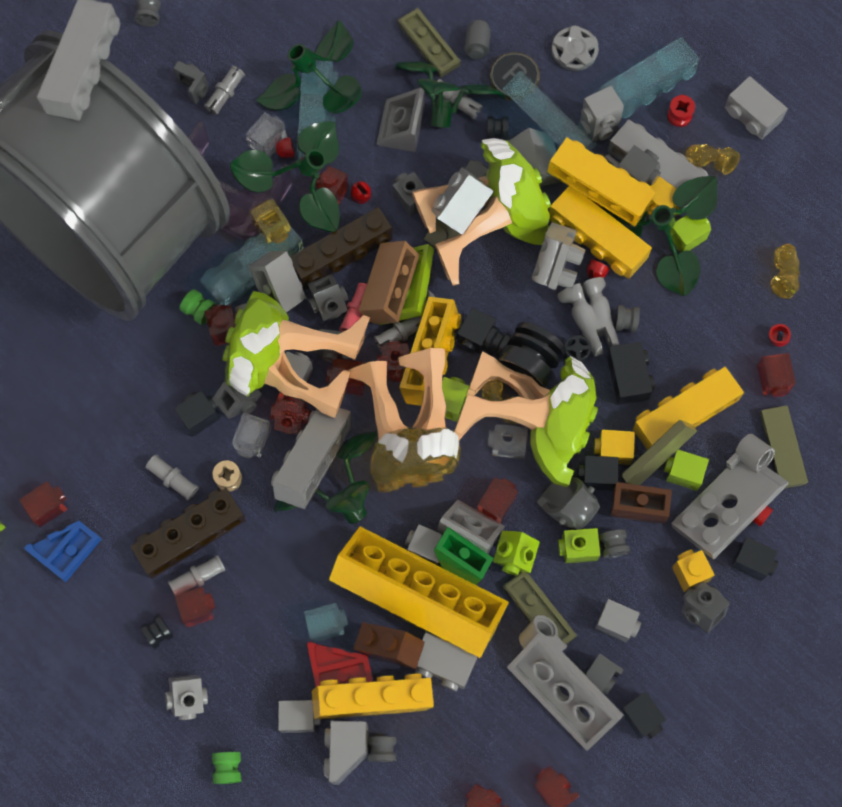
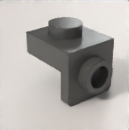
M178 61L173 68L177 81L190 87L188 89L190 101L197 104L199 99L204 98L208 91L205 73L201 72L193 64H184Z

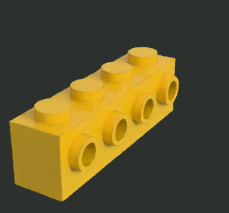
M566 137L549 162L547 170L549 174L633 226L637 225L656 194L647 183L637 181L626 170L616 168L608 163L602 155L593 154L585 149L582 143L576 140L572 141L568 137Z
M568 186L550 207L551 222L577 230L574 241L578 244L583 243L597 259L604 260L610 264L616 274L624 275L627 279H630L648 259L652 249L651 246L574 188Z
M428 297L411 353L429 348L445 349V366L442 375H445L447 371L448 353L452 352L454 348L455 330H458L461 325V314H458L454 300ZM406 367L399 387L406 404L422 406L424 376L418 370Z
M726 366L719 371L716 368L710 370L702 377L703 380L696 385L694 382L687 384L680 390V395L675 398L672 396L666 397L658 404L659 408L652 412L649 409L645 410L635 418L637 421L634 424L633 431L647 450L679 420L690 423L696 428L740 400L744 391Z
M422 674L405 675V680H394V676L377 677V682H366V678L349 679V684H338V680H325L320 682L321 686H317L312 690L314 720L419 712L434 707L431 678H422Z

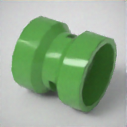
M196 289L191 290L184 297L180 305V311L186 315L194 316V320L200 325H205L217 309L215 302L210 299L205 300L202 293Z
M241 752L212 754V763L216 769V772L212 775V784L242 782L241 772L237 770L238 764L241 762Z

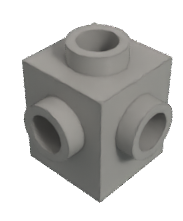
M198 675L169 678L170 692H165L166 709H171V713L175 717L179 716V720L194 719L196 714L204 713L203 705L208 703L206 687L201 685V678ZM187 695H189V698L186 701H183L184 698Z

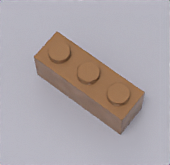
M406 241L380 243L358 310L362 315L370 317L369 321L373 324L399 322L420 255Z

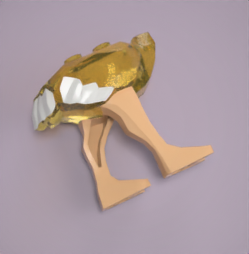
M429 348L398 358L400 366L416 369L424 376L423 403L412 428L403 425L396 404L389 394L387 388V361L368 362L348 370L351 372L349 378L366 383L371 387L379 441L375 443L371 456L370 473L376 482L378 493L393 492L409 483H412V487L428 486L429 483L443 481V476L454 473L460 464L461 449L458 435L456 432L446 428L445 424L446 403L442 390L445 349Z

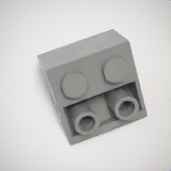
M331 721V729H325V746H327V749H330V759L325 758L324 777L329 778V782L332 785H339L368 756L369 727L367 722Z

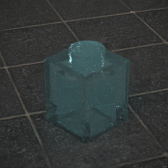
M337 603L304 611L310 639L313 643L345 634L343 626L348 625L345 610H339Z

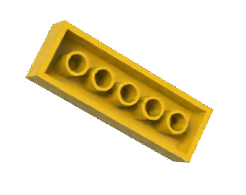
M361 526L337 556L329 578L330 581L342 588L363 597L367 601L400 616L479 658L484 653L509 603Z

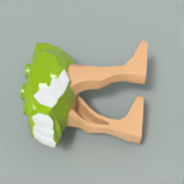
M491 138L481 142V148L484 150L482 155L485 161L488 162L486 176L479 179L494 191L484 204L486 206L485 209L476 215L463 234L459 233L455 237L435 244L445 275L453 286L459 284V258L462 249L477 238L503 228L507 234L532 245H542L545 234L550 227L548 225L550 214L547 208L551 207L547 194L541 192L539 186L542 183L540 173L537 168L533 169L531 164L507 140ZM449 185L412 191V196L424 227L428 229L429 233L436 231V216L431 211L433 203L440 194L445 192Z
M253 291L244 310L239 309L237 312L235 328L230 327L225 342L229 343L223 355V361H226V383L245 396H249L250 393L267 384L276 387L284 395L303 399L315 406L321 413L335 418L345 396V388L351 372L347 370L342 371L329 386L319 389L308 384L296 374L287 359L285 350L295 349L308 352L328 349L355 360L363 345L370 317L363 315L353 326L338 335L326 333L290 322L286 311L276 300L266 293Z
M482 352L454 433L458 435V440H460L476 422L484 417H499L520 423L531 429L530 445L533 457L542 472L553 484L568 487L574 470L568 468L567 463L575 453L579 454L581 449L585 448L590 434L586 432V429H588L590 422L593 423L598 411V407L594 406L596 401L594 378L581 361L569 356L565 360V366L561 368V382L551 390L539 386L532 377L515 372L502 365L496 358ZM498 379L513 388L520 397L505 401H488L475 395L488 381Z

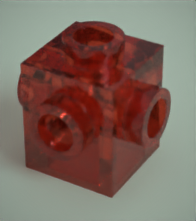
M392 341L387 343V345L381 346L382 355H377V361H387V381L399 382L402 381L406 367L399 365L398 358L411 352H409L408 343L403 344L400 341Z
M280 392L276 403L272 404L270 419H274V430L282 431L285 434H298L303 429L304 424H308L311 409L307 408L305 400L287 396Z

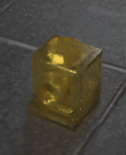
M273 198L250 211L254 225L257 226L268 244L273 241L276 244L281 243L288 237V232L291 231L289 222Z

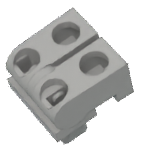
M554 222L551 223L545 234L532 274L533 281L556 290L558 285L568 288L573 287L578 272L566 269V263L568 261L580 265L585 253V249L573 244L577 230Z

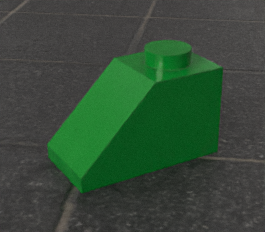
M449 527L445 529L434 548V552L443 569L475 585L483 579L494 559Z

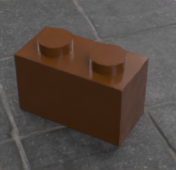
M616 482L612 492L610 517L665 524L670 514L672 490Z
M362 622L353 649L372 659L416 669L425 642L405 631Z

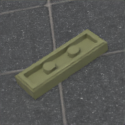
M419 8L398 20L399 27L425 60L438 68L435 72L440 78L461 66L460 59Z
M788 405L761 410L760 417L767 443L775 449L772 459L775 473L788 481V485L785 488L806 485L808 479Z
M679 420L623 473L622 477L629 484L641 485L687 442L697 430L692 424Z
M521 572L503 586V589L529 622L538 615L550 618L557 626V636L565 645L577 637V634L528 573Z

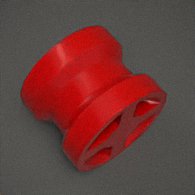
M686 95L674 97L670 102L667 112L668 121L676 127L688 125L695 111L694 101Z

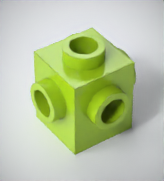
M502 530L493 562L502 566V571L507 574L518 576L519 572L531 573L540 541L523 532Z

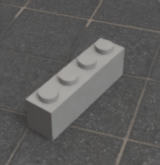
M77 0L37 96L46 114L80 121L83 111L88 108L91 91L100 78L101 65L99 62L101 59L106 60L108 58L110 44L120 28V20L112 4L92 0Z
M629 119L610 140L608 153L620 162L633 145H636L644 152L646 149H649L659 157L657 161L660 162L661 167L659 170L661 172L660 177L676 189L688 180L708 176L704 169L695 167L688 162L683 154L674 152L667 147L662 139L653 137L646 132L642 125L634 123Z
M339 408L335 418L321 413L318 409L310 413L308 424L304 431L301 430L298 433L296 444L292 451H287L281 469L273 474L271 486H273L275 499L302 509L306 508L352 429L351 411Z

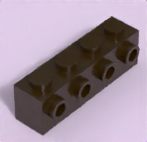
M377 207L292 255L290 258L292 259L297 277L302 283V288L306 290L309 288V283L341 271L344 267L364 258L367 254L379 248L380 243H387L393 240L392 226L380 208Z
M227 488L222 491L221 489L214 490L206 497L207 500L199 505L195 503L183 510L181 516L176 519L169 518L159 525L158 530L151 534H142L135 540L136 543L130 547L151 579L246 521Z

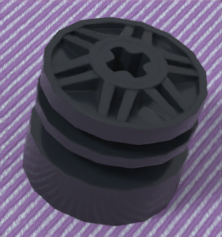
M520 322L515 328V333L511 334L509 338L511 345L503 347L497 360L515 372L532 377L539 386L545 388L553 374L551 368L558 367L560 359H563L567 349L555 335L544 328L529 322Z

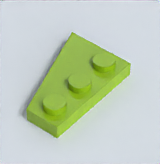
M429 244L413 248L420 255L399 321L423 316L434 249Z

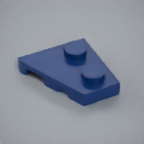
M77 521L68 525L62 531H56L47 535L46 539L36 544L30 543L26 545L24 549L63 581L67 582L102 539L82 522Z

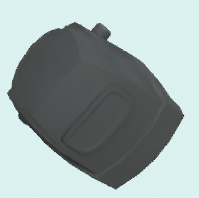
M576 477L571 478L568 487L555 485L551 482L536 500L551 518L561 525L574 530H580L585 527L600 508L597 502L598 499L593 495L595 489L592 486L587 488Z

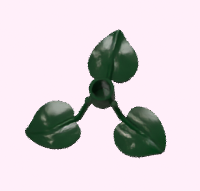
M338 20L319 44L316 53H313L303 44L294 45L288 52V59L293 63L291 69L295 75L286 73L279 76L260 97L256 98L257 101L270 110L282 111L290 108L301 95L298 86L302 83L299 72L309 74L313 71L330 88L323 97V106L328 112L333 114L341 113L354 106V103L358 102L362 94L361 85L356 78L344 75L333 85L316 68V60L325 64H329L330 61L338 62L344 59L351 51L353 38L342 22Z
M420 61L395 63V70L402 68L422 71L428 75L429 79H417V84L431 96L432 114L430 125L449 128L452 113L457 112V107L465 94H497L504 100L506 99V95L503 92L490 86L480 84L462 85L460 90V87L455 84L433 80L432 71H437L438 68L429 63ZM460 90L453 106H451L450 100L443 99V92Z
M319 122L306 127L297 139V147L305 155L295 163L279 170L272 171V160L265 152L260 150H247L231 161L230 168L238 183L247 190L256 193L266 192L271 189L273 185L272 176H278L299 167L303 175L312 177L309 187L310 194L304 195L299 202V213L302 219L308 225L328 232H335L337 230L340 212L335 195L324 187L319 188L315 192L316 181L320 177L318 172L325 165L331 164L338 156L339 144L335 122Z
M702 176L684 182L675 190L673 195V202L678 208H681L680 210H676V208L671 209L666 205L657 206L647 220L648 213L646 210L636 226H633L606 208H602L639 238L642 235L643 226H648L653 221L659 231L666 233L673 256H666L660 260L656 271L659 282L666 289L681 296L688 295L695 288L700 277L701 268L699 260L691 251L677 253L670 230L675 225V214L681 215L685 212L690 219L701 220L709 217L714 212L718 202V180L715 176Z
M377 431L355 435L346 440L339 449L337 456L339 459L344 458L343 461L350 485L331 498L319 488L314 492L327 501L326 507L329 511L341 512L349 524H355L366 516L367 511L363 504L369 490L367 481H354L350 460L362 455L371 446L378 434ZM278 500L274 511H286L297 506Z

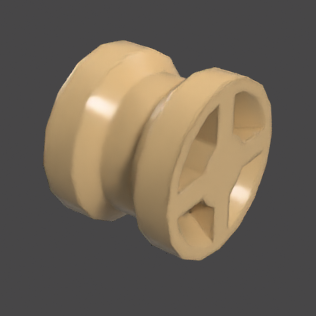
M226 460L219 462L214 467L213 479L218 488L221 490L227 488L229 492H232L241 485L242 474L234 462Z

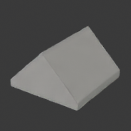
M422 88L386 99L377 145L415 152L425 108L424 90Z
M528 128L508 141L531 164L533 169L537 168L542 179V183L539 186L562 182L547 172L549 162L556 153L551 134Z
M457 500L442 516L437 532L443 534L445 529L449 527L489 555L505 526Z

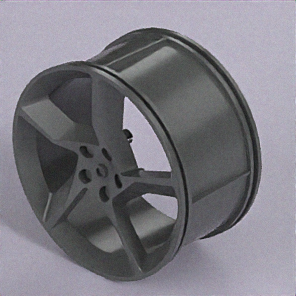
M44 30L25 49V64L0 84V223L38 260L83 297L109 314L122 320L131 321L146 305L148 293L196 238H209L213 236L229 221V204L211 168L183 131L148 94L107 59H101L99 62L101 65L100 78L98 83L93 86L89 106L83 111L80 121L46 114L37 96L63 33Z

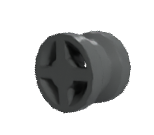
M136 0L138 11L135 12V21L146 27L158 25L160 20L158 12L161 9L160 1Z
M618 305L615 331L628 329L631 333H637L640 308L632 307L628 309L623 305Z
M612 530L599 535L600 541L604 544L602 552L604 558L619 557L631 552L630 546L625 541L627 537L626 530Z
M385 736L368 737V744L371 746L368 761L396 762L394 746L397 743V738Z

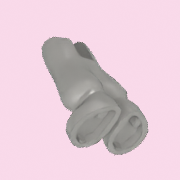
M603 277L589 279L582 286L580 283L575 284L572 288H566L557 294L561 303H571L573 305L572 317L583 336L590 342L591 352L594 357L603 354L599 337L604 336L608 347L619 345L609 302L602 295V290L606 286ZM584 293L589 297L590 304L586 302Z

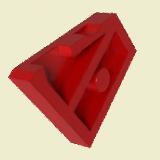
M313 642L307 643L316 687L321 686L320 682L325 680H338V684H349V679L366 678V682H373L367 655L351 653L334 647L330 648Z

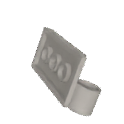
M754 434L746 435L738 444L736 453L726 461L727 468L671 523L672 528L714 560L788 485V481L767 467L774 457L775 449ZM728 499L737 501V505L733 508L722 506ZM708 518H716L719 521L714 527H706L704 525L705 520Z
M538 615L519 635V642L524 649L507 668L588 751L624 715L563 653L567 646L557 636L558 629L555 623L546 616ZM560 686H563L568 690L569 696H566L561 692ZM580 707L585 708L589 712L590 717L583 715Z

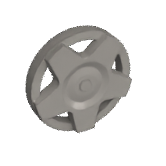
M579 26L565 28L553 40L552 56L556 63L564 69L570 71L587 69L597 58V39L588 30ZM556 48L563 52L561 57L557 54ZM594 49V54L591 58L589 51ZM576 60L580 63V65H573L570 63Z

